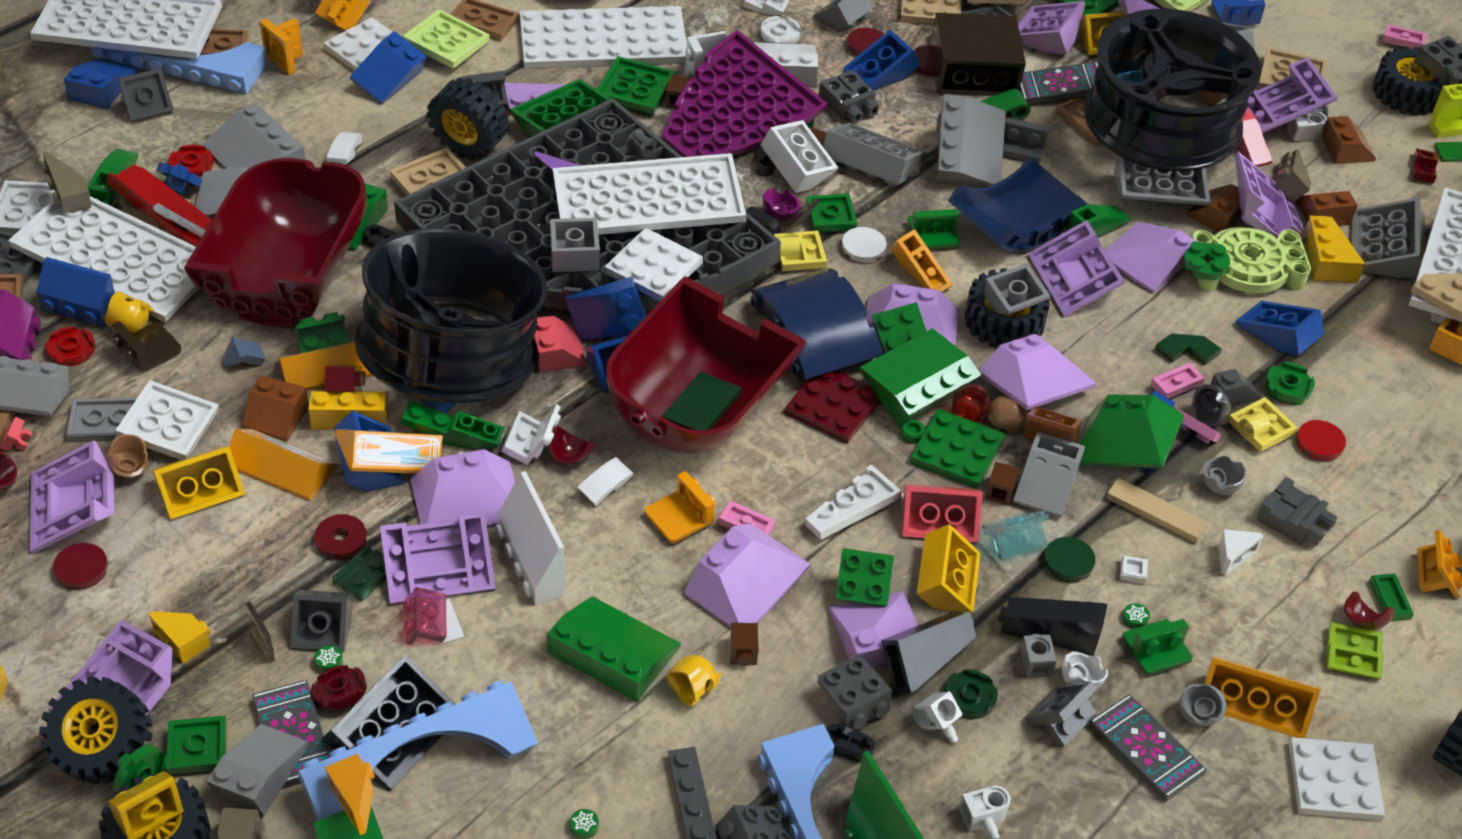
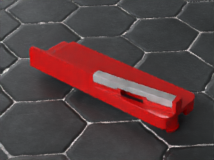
M136 164L117 175L107 174L108 186L175 237L193 246H197L211 223V218L146 169L140 168ZM176 222L177 224L185 227L186 232L174 226L173 223Z

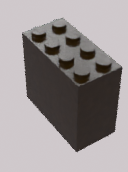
M958 13L935 14L929 45L931 46L937 93L998 95L1012 89L1020 90L1026 61L1016 16Z

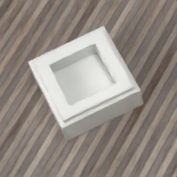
M1122 555L1119 581L1145 585L1148 560Z

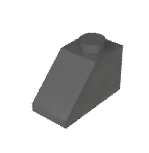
M1236 369L1213 374L1210 384L1223 389L1225 395L1230 400L1231 407L1261 399V395L1252 382Z

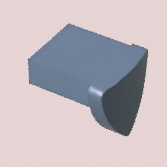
M232 337L225 351L223 365L235 366L240 362L262 366L265 356L260 343Z

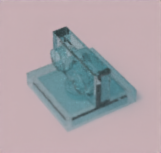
M1047 510L1024 512L981 525L984 535L992 534L999 559L1048 545L1042 522L1050 520Z

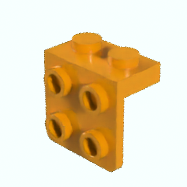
M684 471L677 475L676 492L647 506L645 514L670 543H676L714 523L716 504L713 497L703 491L699 482Z

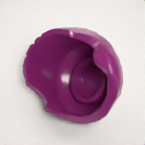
M771 188L763 194L764 212L774 217L777 221H787L799 212L801 202L790 190H785L784 193L780 194L775 188Z

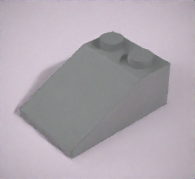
M260 724L220 759L206 782L217 798L245 809H258L259 814L265 816L309 743L306 740Z

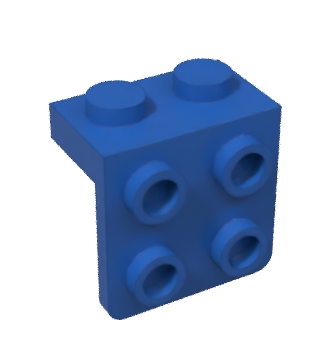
M1212 0L1211 2L1220 22L1235 25L1260 24L1266 6L1264 0Z

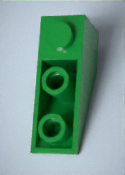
M1087 204L1071 211L1067 231L1087 220L1098 237L1130 222L1131 218L1118 206Z

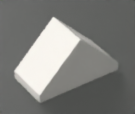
M1224 529L1218 545L1221 574L1224 576L1228 575L1257 553L1264 536L1257 532Z

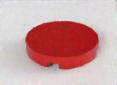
M184 145L179 147V151H173L168 158L169 165L175 166L178 164L189 169V173L202 177L204 172L211 171L214 166L212 152L210 150L207 151L206 147L201 145Z
M73 326L61 328L53 332L49 336V341L45 343L48 359L57 365L63 366L82 364L90 359L96 348L93 335L87 329H76Z
M1310 420L1299 428L1296 443L1303 453L1306 451L1310 454L1309 457L1320 461H1332L1343 453L1346 447V437L1336 425L1328 421Z

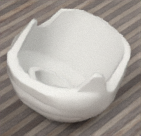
M1071 652L1065 656L1062 662V676L1066 684L1092 681L1098 690L1108 676V669H1103L1101 659L1097 655L1090 657L1083 653Z

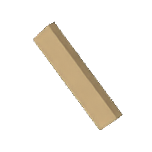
M1119 477L1106 496V499L1194 543H1197L1208 525L1207 521Z

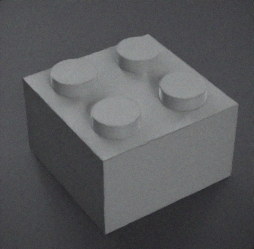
M597 218L550 219L552 272L600 271Z

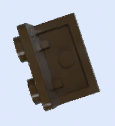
M120 321L111 325L113 331L111 336L112 342L140 372L178 354L182 350L177 340L159 322H153L135 333H131Z

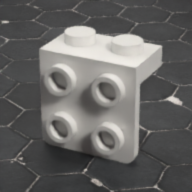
M725 31L687 37L686 63L684 67L686 77L693 78L696 69L703 63L707 52L728 37Z
M555 404L541 422L518 411L513 419L501 452L526 465L529 464L533 457L537 459L543 450V445L548 446L554 436L551 430L556 427L561 415L558 414L560 405Z

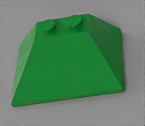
M1108 394L1091 412L1077 444L1085 446L1080 465L1163 468L1184 419L1183 413L1154 395Z
M869 750L863 752L846 818L845 829L843 830L844 838L924 839Z

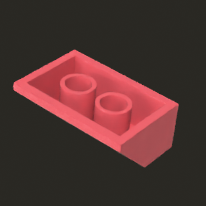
M904 484L902 536L925 538V534L950 524L968 542H979L983 492L979 489Z

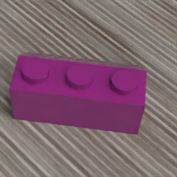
M0 289V356H7L11 359L32 360L31 351L36 347V333L41 329V319L37 317L35 308L10 292Z

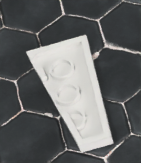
M870 465L866 468L865 474L861 477L856 476L851 481V485L848 488L839 490L831 502L826 501L806 518V527L822 540L901 499L902 491L873 465Z

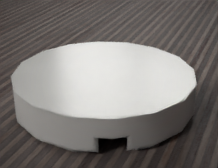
M773 16L763 21L760 34L767 43L794 44L800 38V25L792 18L786 17V19H781V16Z
M856 227L844 234L841 246L843 253L849 255L851 260L860 263H872L880 256L881 258L884 256L887 243L885 237L877 230L868 227Z

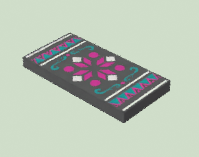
M1098 61L1024 72L1020 92L1028 105L1087 96L1089 90L1094 85L1095 72L1099 65Z
M307 679L252 694L260 724L306 740L309 743L282 789L301 783L297 774L303 769L302 764L315 758H318L321 762L330 758L326 742L322 740L324 735Z
M1130 694L1090 720L1089 726L1165 802L1204 776L1207 771Z

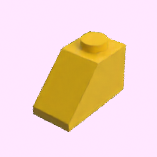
M153 611L149 614L153 631L165 644L172 648V652L182 663L210 647L208 637L210 630L203 620L198 621L191 613Z

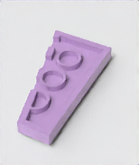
M505 83L509 113L511 108L566 84Z

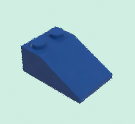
M890 29L843 67L845 72L854 70L869 88L873 90L906 78L921 65L914 50Z
M393 31L374 48L351 74L349 79L380 104H383L422 72L426 56Z
M100 58L74 66L64 78L68 99L108 109L121 93L117 79L136 74L138 68Z
M633 276L565 297L580 340L629 335L647 316Z
M1261 300L1236 320V325L1275 350L1289 353L1290 355H1300L1324 335L1320 309Z

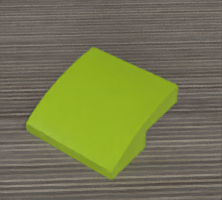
M1331 622L1328 627L1327 669L1381 680L1384 654L1382 653L1384 633Z

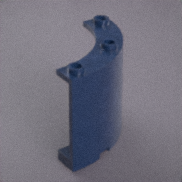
M1030 157L1018 170L1004 180L984 188H970L962 184L953 191L951 197L947 200L996 244L1010 252L1015 250L1022 252L1034 250L1061 235L1060 231L1068 226L1071 211L1087 205L1081 197L1073 193L1033 157Z
M824 268L751 290V304L757 310V313L764 314L771 322L807 340L803 352L791 365L792 371L798 379L812 378L883 355L874 326L869 327L865 319V315L868 312L848 280L844 276L839 278L838 271L834 269Z

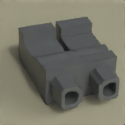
M1447 36L1420 46L1414 60L1418 67H1427L1435 78L1440 79L1439 83L1442 85L1448 83L1452 85L1462 84V47L1454 39Z
M854 70L820 82L818 96L832 106L835 113L840 115L842 121L850 119L853 123H857L863 118V113L865 112L870 116L878 114L879 105L875 101L876 93L869 88Z
M1285 477L1262 503L1257 520L1287 537L1295 538V542L1300 545L1305 540L1318 545L1326 532L1319 528L1318 525L1330 531L1336 523L1337 516L1327 511L1328 502L1323 499L1320 501L1316 496L1307 495L1293 486L1295 481Z

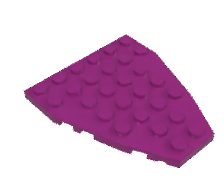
M736 30L707 52L703 63L696 69L692 80H689L678 97L675 109L669 117L668 125L663 131L662 140L681 157L732 153V156L759 147L771 127L801 120L807 125L827 109L828 103L739 30Z

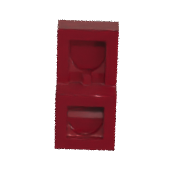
M1416 148L1413 162V179L1435 183L1438 153Z

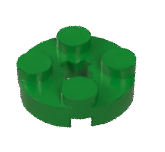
M1194 241L1185 252L1183 265L1187 271L1189 269L1193 271V276L1199 279L1217 280L1220 278V275L1224 274L1225 276L1230 266V257L1226 253V247L1222 244L1214 245Z
M1283 362L1281 366L1275 367L1274 365L1269 369L1265 384L1267 394L1270 397L1293 403L1294 405H1302L1311 396L1315 380L1313 376L1310 378L1307 374L1308 370L1296 363Z
M152 743L145 744L131 754H124L117 762L119 770L115 776L113 790L119 794V788L124 784H127L129 788L135 786L133 779L142 777L143 781L150 777V774L165 772L167 765L166 755Z

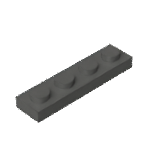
M689 747L669 750L668 761L685 838L717 839L696 748Z

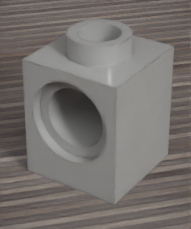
M1039 634L1024 636L1020 654L1026 678L1052 677L1056 657L1051 636Z

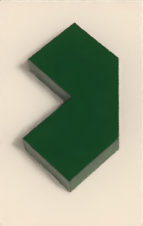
M1171 333L1156 344L1155 350L1172 363L1188 352L1206 365L1220 355L1222 348L1205 336Z

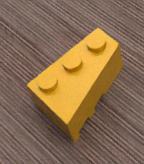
M1310 216L1305 228L1306 238L1304 241L1313 281L1358 283L1365 263L1332 217Z

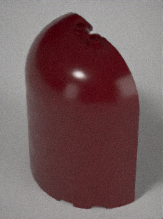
M296 158L272 159L249 168L232 185L184 266L190 280L198 290L203 289L211 296L210 301L223 310L228 308L240 314V319L251 323L271 327L293 326L295 322L301 319L310 318L319 305L365 215L367 193L364 179L359 172L347 165L323 162L321 164L322 167L316 168L311 161Z
M684 276L611 354L606 368L608 391L619 415L644 440L659 448L676 453L691 454L708 451L721 445L735 433L801 355L807 340L767 319L762 322L759 333L722 313L724 296ZM700 372L742 388L741 396L712 430L702 431L683 428L662 417L665 411Z

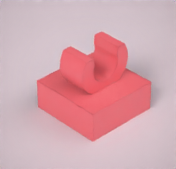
M18 417L13 419L3 437L0 449L9 452L13 444L19 450L24 451L28 443L21 438L29 441L33 433L27 429H21L25 422Z

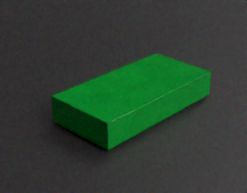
M1396 574L1372 575L1369 583L1382 612L1387 607H1392L1395 614L1391 621L1411 620L1414 613Z

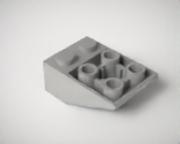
M1037 432L1013 503L1061 518L1078 473L1085 446Z

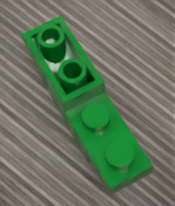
M121 149L112 151L103 160L87 186L89 195L111 206L117 192L107 185V174L117 175L134 165L138 158V153Z
M410 400L400 423L401 425L424 432L423 434L442 436V444L470 449L497 448L505 428L504 426L458 411L456 416Z

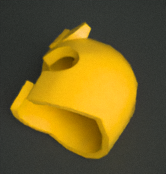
M117 291L110 299L108 311L105 315V323L111 327L112 324L120 321L131 333H135L147 325L149 311L153 312L154 309L143 300L138 298L135 300V298Z
M687 655L670 669L666 679L681 702L688 707H692L701 700L700 697L705 692H710L718 685L722 673H716L712 664L703 656Z

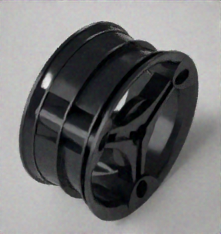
M1177 9L1137 11L1122 16L1107 26L1100 36L1097 46L1099 65L1095 72L1094 85L1089 90L1084 103L1086 123L1100 143L1128 161L1166 171L1199 170L1216 165L1228 158L1237 149L1242 139V119L1247 109L1249 96L1255 91L1261 75L1259 58L1249 42L1224 23L1205 15ZM1142 70L1145 80L1141 84H1137L1131 81L1119 80L1116 75ZM1199 91L1218 92L1226 100V102L1217 105L1197 108L1178 107L1157 102L1170 95L1187 96L1196 94Z
M428 228L402 232L384 239L368 252L362 265V279L367 291L363 300L364 318L356 330L355 349L364 367L378 380L398 391L422 399L447 403H472L491 400L509 394L529 379L536 363V351L533 345V338L537 330L536 315L544 305L547 296L545 276L529 256L514 246L496 238L476 232L448 228ZM433 301L458 303L478 308L500 318L505 323L478 320L462 313L456 308H443Z

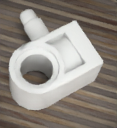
M1312 111L1289 121L1286 130L1293 142L1318 140L1323 133L1327 117L1319 111Z
M951 692L932 693L912 708V716L922 729L927 731L942 729L950 743L958 741L956 731L951 723L963 714Z
M997 785L962 794L959 811L969 832L985 828L987 835L991 839H999L1000 836L996 825L1002 823L1006 818L1011 800L1010 794L1006 789Z

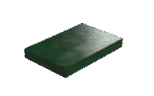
M700 372L665 411L662 417L683 428L702 431L712 430L741 396L742 388Z

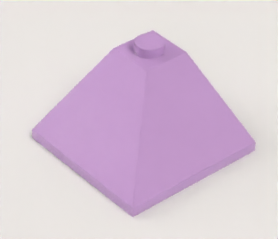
M1078 1L1032 6L1018 22L1022 45L1046 54H1066L1075 43L1085 2Z
M1137 222L1111 244L1105 252L1118 271L1153 294L1184 267L1183 259L1185 252L1190 247V244L1196 240L1178 229Z
M903 591L889 594L886 607L855 602L829 607V612L848 658L862 656L872 668L887 666L881 640L918 626Z

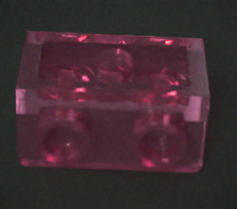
M416 587L411 595L405 598L403 604V611L406 612V620L403 626V633L406 634V644L412 645L417 637L443 643L447 637L446 594Z

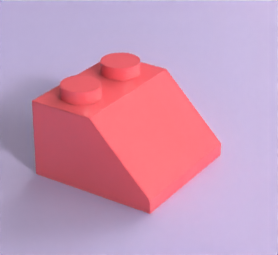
M555 316L537 318V330L533 338V345L536 351L539 372L586 366V359L576 328Z

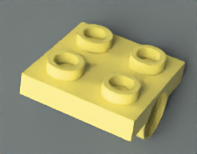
M818 230L774 234L781 241L779 262L782 271L827 267V259Z
M1266 397L1231 414L1228 422L1259 452L1295 435L1298 429Z

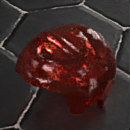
M967 383L961 385L953 394L952 414L975 423H980L990 409L991 402L987 391L977 384Z

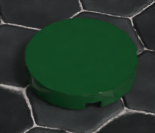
M1073 537L1056 538L1045 549L1044 565L1048 567L1050 573L1055 578L1066 582H1078L1080 579L1091 575L1095 566V554L1092 548L1082 540Z
M966 669L957 674L955 672L945 682L944 692H951L963 714L962 718L978 719L990 714L996 706L998 696L997 688L995 689V686L992 684V679L977 670Z

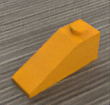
M915 229L896 240L890 248L901 266L924 288L943 292L953 285Z
M357 753L326 766L325 771L333 794L358 833L363 835L367 830L374 792L370 780L374 778V773L369 762L364 763Z

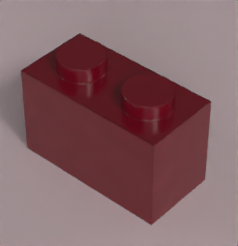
M325 366V391L356 392L362 390V386L366 385V371H362V366Z

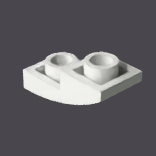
M339 133L328 151L326 162L348 164L355 157V148L362 143V134Z
M615 457L592 473L578 486V489L597 506L613 490L617 492L634 474Z

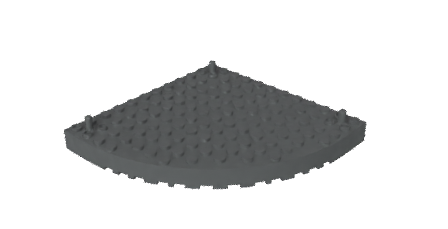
M614 98L394 201L396 222L406 232L428 228L459 229L484 234L514 246L529 256L545 276L547 296L543 307L569 310L565 297L618 281L605 274V266L641 231L600 234V271L552 272L550 219L560 218L553 170L534 155L535 151L582 166L681 158L676 151ZM635 129H642L649 139L652 138L657 142L656 150L652 155L643 157L636 147H631L628 144V137ZM747 212L746 222L651 230L703 256V263L688 278L716 293L740 283L779 262L781 241ZM638 291L645 312L654 309L660 302Z

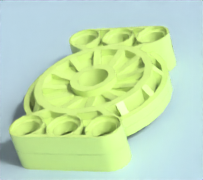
M1250 227L1228 228L1214 236L1206 230H1197L1192 237L1201 243L1222 244L1226 247V253L1230 257V266L1225 276L1224 274L1220 275L1219 279L1211 281L1196 277L1199 287L1207 291L1215 290L1220 282L1235 290L1256 294L1277 290L1284 284L1293 290H1301L1305 287L1311 271L1301 238L1296 231L1290 229L1281 231L1278 238L1263 230Z

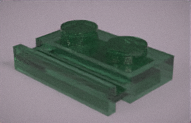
M367 544L332 577L333 584H338L347 593H353V597L362 602L387 579L384 554L378 550H372L371 546Z

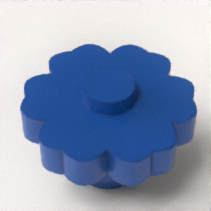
M158 163L156 171L166 176L164 184L180 196L185 194L188 184L199 188L202 182L201 177L189 173V169L184 166Z

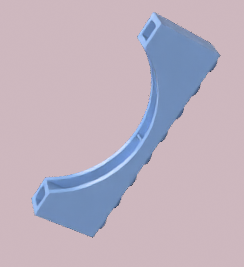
M248 42L224 52L199 55L198 59L90 47L94 57L147 70L161 68L163 74L243 94L248 93L268 64L266 47Z
M502 680L487 686L488 691L480 695L477 694V691L471 692L461 697L462 702L452 706L451 702L445 703L435 708L436 713L426 717L425 713L410 718V724L402 728L399 727V724L393 725L383 730V736L373 739L372 735L356 741L357 747L346 750L344 746L330 752V758L320 762L318 758L302 764L303 769L297 775L316 821L344 810L331 790L325 767L358 753L364 763L369 762L373 770L382 759L397 748L411 741L432 735L447 734L474 738L494 747L507 758L534 747L538 744V741L512 681L503 684Z
M824 724L762 742L761 753L758 755V763L761 770L766 771L769 776L770 790L773 794H777L780 800L779 808L783 817H787L790 822V832L793 839H822L813 819L810 796L819 775L832 762L834 744Z

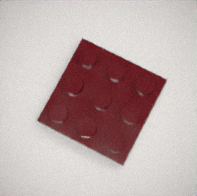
M834 370L809 378L787 404L785 413L848 444L878 407L881 400L871 386Z

